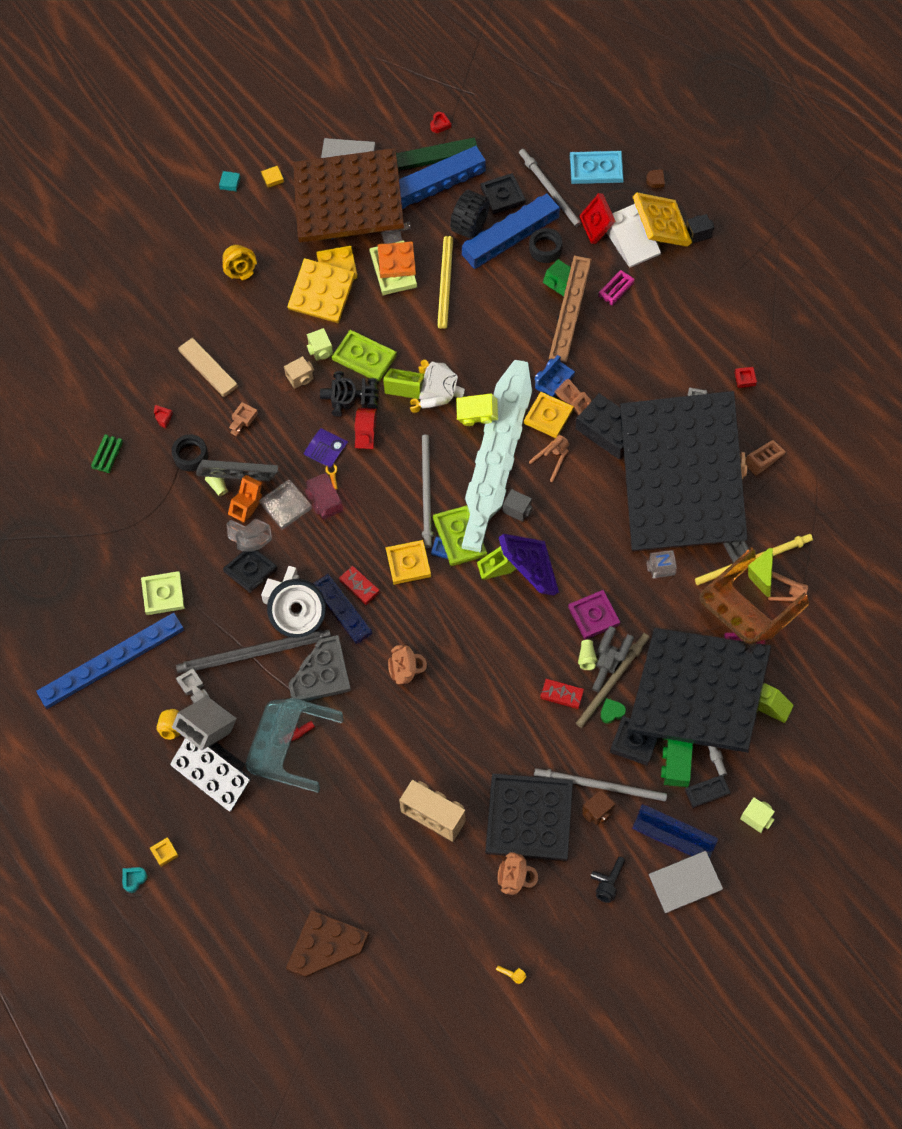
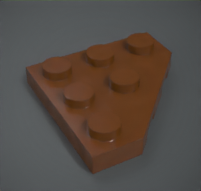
M311 910L286 970L303 977H309L315 972L332 967L352 956L355 957L361 954L369 933Z

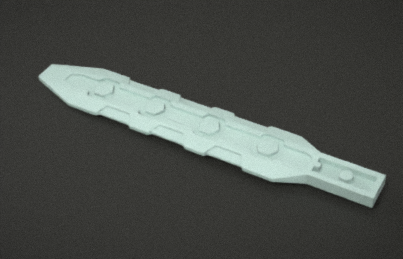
M514 360L496 384L494 396L498 401V420H493L492 423L485 424L483 441L477 453L472 481L469 482L465 497L470 517L462 549L481 553L488 522L503 505L507 479L513 467L517 441L521 436L523 418L526 409H528L532 394L528 362Z

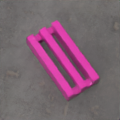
M620 270L598 293V296L600 298L603 297L604 301H609V304L613 305L633 285L635 279ZM623 276L624 278L619 283H617L608 294H606V292ZM627 281V283L618 291V289Z

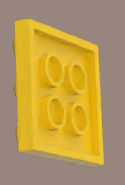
M638 192L633 196L635 206L649 240L687 247L692 243L676 200Z
M304 258L287 308L339 323L355 272Z

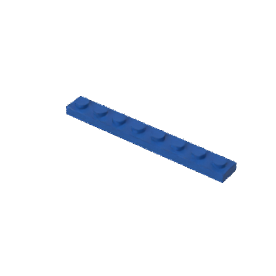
M172 613L36 692L45 708L48 709L184 631V628L176 615Z

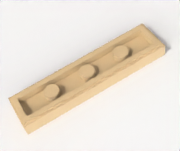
M193 338L178 348L179 352L223 397L238 387L237 383Z

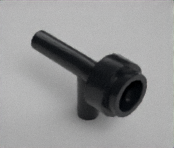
M623 857L617 858L609 876L593 871L591 874V879L600 881L595 892L596 897L604 903H611L618 893L614 884L626 861Z

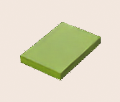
M350 330L332 355V360L368 378H376L380 381L396 358L397 352Z
M467 505L435 514L432 517L451 566L487 556L484 544L482 545L481 553L462 549L470 517Z

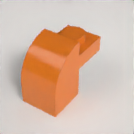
M245 475L242 478L239 493L231 499L228 515L242 522L249 519L261 500L262 494L260 490L262 482Z

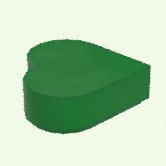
M606 698L601 710V720L609 724L614 722L615 719H622L626 711L625 706Z

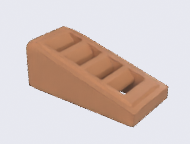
M772 440L747 455L745 465L754 475H758L785 455L786 451Z

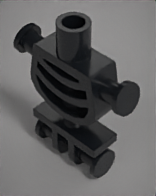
M336 371L333 373L335 380H332V388H320V399H331L332 408H334L331 414L336 417L342 416V409L348 410L352 408L356 397H361L362 408H365L366 401H369L367 408H378L376 401L379 397L377 395L379 392L377 387L379 380L376 378L368 379L369 386H366V379L362 378V390H356L351 379L343 378L344 372Z

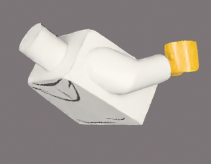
M427 360L421 361L422 367H418L419 372L425 375L419 396L421 401L419 402L417 399H411L410 401L411 405H416L410 407L413 413L419 412L421 407L424 409L448 404L453 396L457 398L463 397L465 389L456 386L458 376L445 363H435L432 361L428 364Z

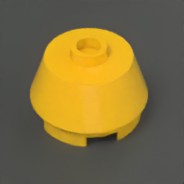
M232 245L224 251L223 271L228 277L245 280L253 275V269L257 261L252 250L241 245Z

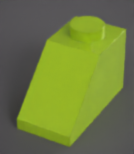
M501 546L477 562L483 580L509 574L517 569L503 555Z
M764 683L758 711L786 723L794 705L778 689Z

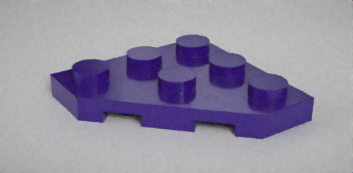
M503 534L499 537L503 555L539 593L555 595L559 592L545 541Z

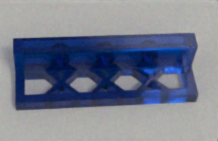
M644 804L641 805L639 814L632 829L690 856L706 851L710 859L718 841V838Z

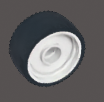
M290 579L280 583L271 592L267 603V613L271 624L278 632L288 637L300 638L312 634L320 627L325 617L326 604L321 591L314 584L303 579ZM296 602L302 605L301 610L297 613L291 610V605Z

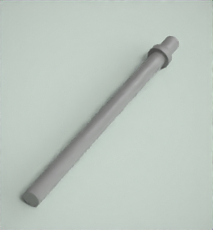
M422 435L424 520L422 537L424 538L425 548H431L433 532L431 531L429 435Z
M535 768L534 772L536 777L573 780V784L665 802L667 798V793L551 771L552 769L542 770Z

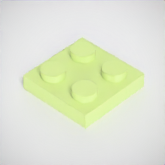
M179 571L141 578L146 615L185 609Z

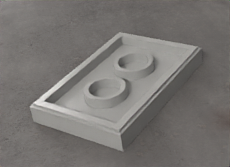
M324 138L321 158L375 151V142Z
M706 851L649 874L665 914L723 890Z

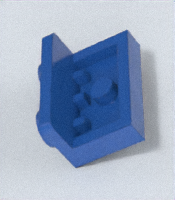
M557 355L554 359H550L546 368L543 371H539L535 376V389L555 398L557 396L555 390L566 379L571 380L575 376V371L561 363V357Z

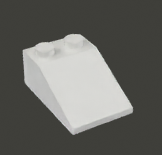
M635 204L612 213L616 222L606 233L629 268L661 254L656 241L648 239Z

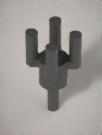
M611 626L606 630L597 650L599 659L596 666L600 671L592 687V690L596 692L600 691L607 673L613 674L617 665H620L625 660L634 640L633 636L627 634L619 649L610 646L616 631Z

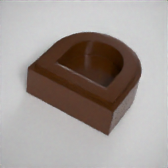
M663 169L648 172L646 183L650 187L660 188L665 186Z

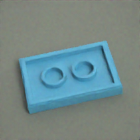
M622 151L570 152L571 184L623 183Z

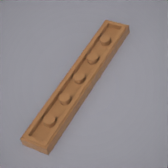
M574 255L549 360L559 355L561 363L567 364L592 259Z

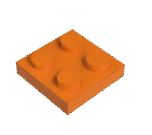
M413 242L377 244L380 278L416 275Z

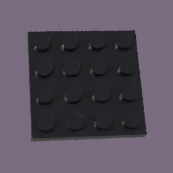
M492 773L485 854L506 856L513 852L523 855L524 858L567 861L573 780Z

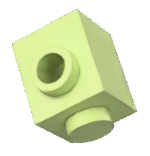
M324 328L307 334L309 344L307 348L310 355H314L316 361L333 355L332 345Z
M753 798L740 819L761 833L764 828L769 829L775 819L772 816L775 811L772 810L768 803L760 802Z

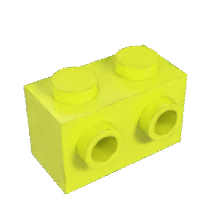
M492 393L456 398L457 420L463 425L473 426L478 422L489 424L493 420H498V401Z

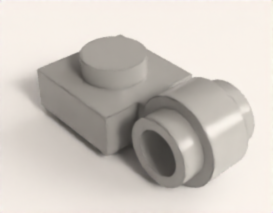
M193 668L176 678L186 696L193 693V696L190 697L193 703L206 696L209 697L205 689L200 690L204 685Z

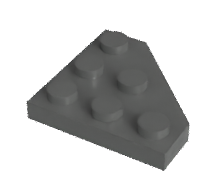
M338 635L319 639L311 654L307 656L300 666L295 677L288 683L293 704L351 691Z

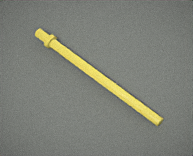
M812 535L797 536L795 540L774 547L773 556L795 547H803V544L813 541ZM764 552L697 577L695 582L697 585H701L747 567Z

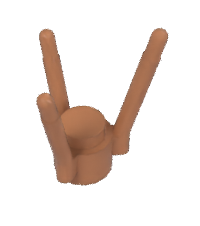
M558 435L554 441H551L547 447L529 461L532 464L543 454L547 456L551 452L556 455L561 454L550 482L554 481L564 457L569 452L566 449L569 446L568 440Z
M772 572V578L791 585L789 594L792 597H769L768 600L798 603L799 599H805L808 585L795 582Z

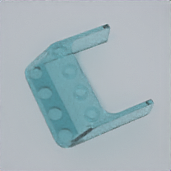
M295 698L270 701L264 709L247 756L246 769L254 775L319 793L320 786L317 781L287 773L283 769V762L302 712L343 723V713Z

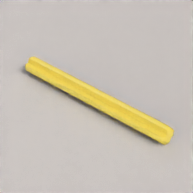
M445 236L443 241L438 328L446 329L448 324L453 237Z

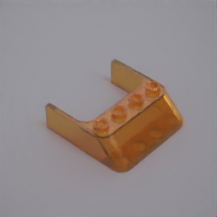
M752 547L710 583L699 596L701 604L742 641L748 644L773 638L809 605L808 595L804 592L771 621L733 587V581L756 559L755 550Z

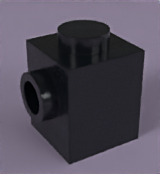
M707 214L697 215L688 219L686 223L692 244L712 238L715 227Z

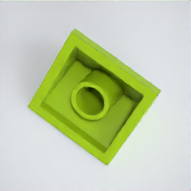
M390 368L383 380L385 394L419 399L425 374Z
M773 548L767 549L748 565V577L766 597H771Z

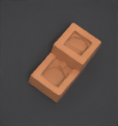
M566 379L555 390V393L563 402L574 406L573 411L577 415H580L591 402L586 393L580 392L570 379Z

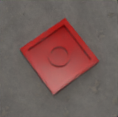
M598 193L579 215L591 244H596L616 222L604 195Z

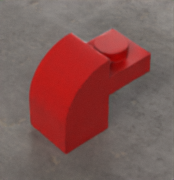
M357 409L355 418V448L374 449L377 409Z

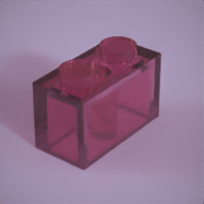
M327 473L306 481L307 489H305V493L309 500H313V509L317 515H321L323 520L343 511L342 502Z

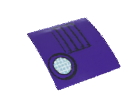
M321 428L311 440L304 455L331 468L348 441Z

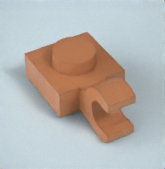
M241 402L232 415L234 422L229 427L232 429L230 433L237 437L243 425L249 427L258 414L257 410Z

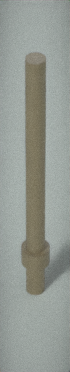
M643 633L637 643L630 647L625 660L621 662L576 722L578 727L582 728L634 658L641 654L643 646L650 638L649 635Z

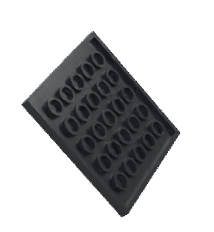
M654 628L628 732L749 753L771 653V645Z

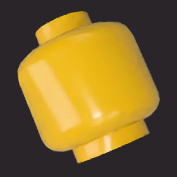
M165 710L160 714L156 729L161 737L171 740L181 735L172 728L179 712L178 710Z

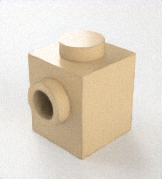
M303 356L284 366L285 375L294 389L308 384L313 379L312 372L314 368L309 361L306 362Z

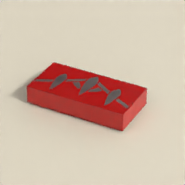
M354 566L349 568L339 578V581L365 605L380 593L379 589Z
M546 679L540 699L579 709L584 689Z

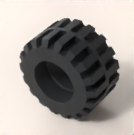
M466 190L454 207L451 216V231L470 239L476 237L486 221L489 212V198L471 190Z

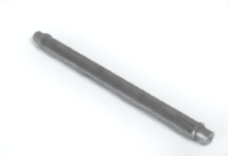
M319 630L305 637H289L184 661L182 664L176 665L177 672H187L192 668L195 671L207 667L317 643L319 639L331 637L330 631Z

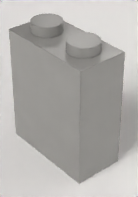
M206 696L179 711L172 728L200 750H204L229 735L237 718Z

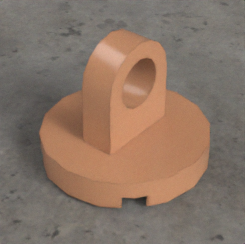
M397 645L392 649L391 653L393 654L388 660V668L391 678L396 680L397 684H408L412 681L414 675L426 670L427 663L425 658L420 654H414L409 646ZM416 661L419 663V669L416 668Z
M513 852L505 856L507 859L502 861L498 871V884L502 886L500 890L505 894L514 895L522 887L535 886L538 881V873L535 868L526 865L523 855ZM527 872L530 874L529 882L525 881Z

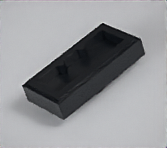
M723 775L685 788V793L692 809L731 794Z

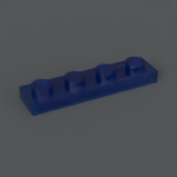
M329 574L313 583L321 591L326 605L355 644H358L372 634L371 629Z

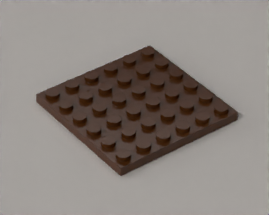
M396 148L293 162L299 243L404 228Z

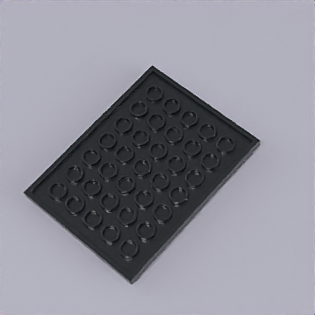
M734 391L620 403L632 552L748 541Z

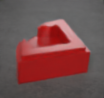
M155 405L154 415L157 423L166 428L173 415V411Z

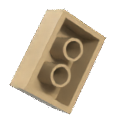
M412 780L399 800L401 812L454 842L466 822L463 805L456 801L452 803L446 799L444 794L439 791H431L421 781L416 782Z

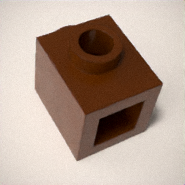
M601 789L583 804L582 814L590 823L593 822L595 825L599 822L604 823L611 817L610 813L614 810L615 803Z

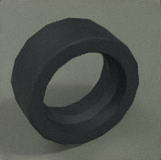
M541 228L531 235L529 252L533 259L542 263H551L561 256L563 242L561 235L557 231L550 228ZM547 239L553 241L556 244V248L552 251L544 252L537 249L535 244L540 240Z
M193 434L179 437L172 446V457L176 466L187 472L196 471L202 460H208V450L204 440ZM188 445L198 446L201 453L196 459L185 461L180 458L179 453L184 447Z

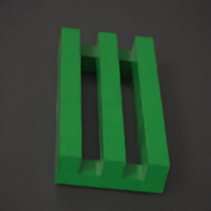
M105 434L91 464L92 469L110 473L122 446V439H116L113 436L109 437ZM113 444H116L106 467H103L106 460L108 459Z

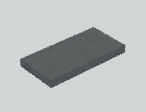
M202 460L197 468L196 476L242 479L245 475H248L258 481H271L278 472V465Z

